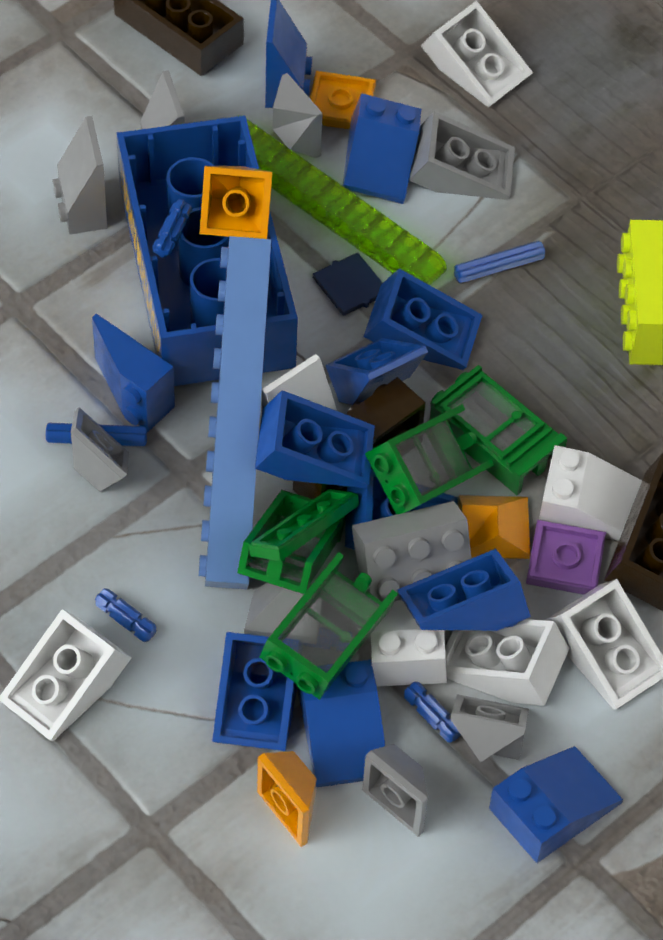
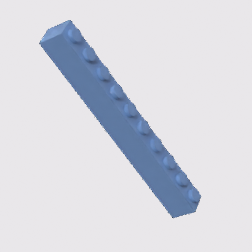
M229 236L228 247H221L220 268H227L226 281L219 280L218 301L224 302V313L217 314L215 335H222L221 348H214L213 369H220L219 382H212L211 403H217L216 417L210 416L208 437L215 438L214 451H207L206 472L213 473L212 486L205 485L203 506L210 507L209 520H202L201 541L208 542L207 555H200L198 575L205 577V587L247 590L249 585V577L239 574L237 571L243 542L253 528L256 482L255 462L259 436L271 239Z

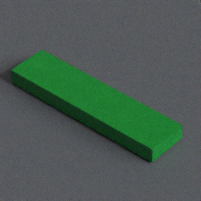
M332 489L326 490L249 544L250 556L282 561L358 507V494Z

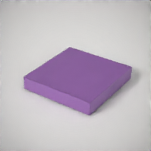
M537 520L526 584L583 595L598 586L606 532Z

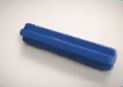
M535 241L460 263L454 266V276L458 283H464L545 258V247L541 241Z
M47 423L45 431L46 441L49 443L72 444V423ZM100 425L121 446H146L147 428L144 426Z

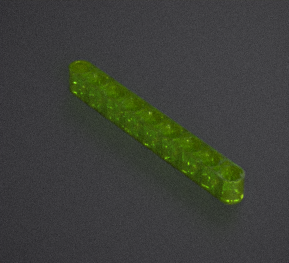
M247 119L259 169L273 172L272 189L392 274L400 268L431 285L446 272L447 265L439 253Z

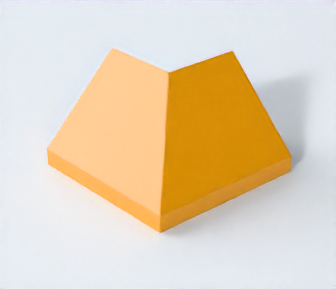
M204 166L199 234L267 239L273 172L244 166Z
M459 495V509L468 521L471 558L497 549L502 558L530 559L528 497Z
M294 751L263 753L258 756L257 792L302 847L308 842L316 793V777Z

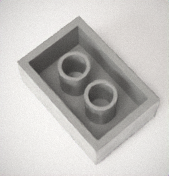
M454 501L352 525L358 575L363 572L371 577L372 583L367 592L382 602L392 589L398 593L397 589L472 559L468 521ZM399 594L397 595L395 601L401 600Z

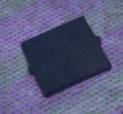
M358 252L340 261L334 260L332 265L313 273V279L343 316L361 307H369V303L376 300L380 286L383 283Z

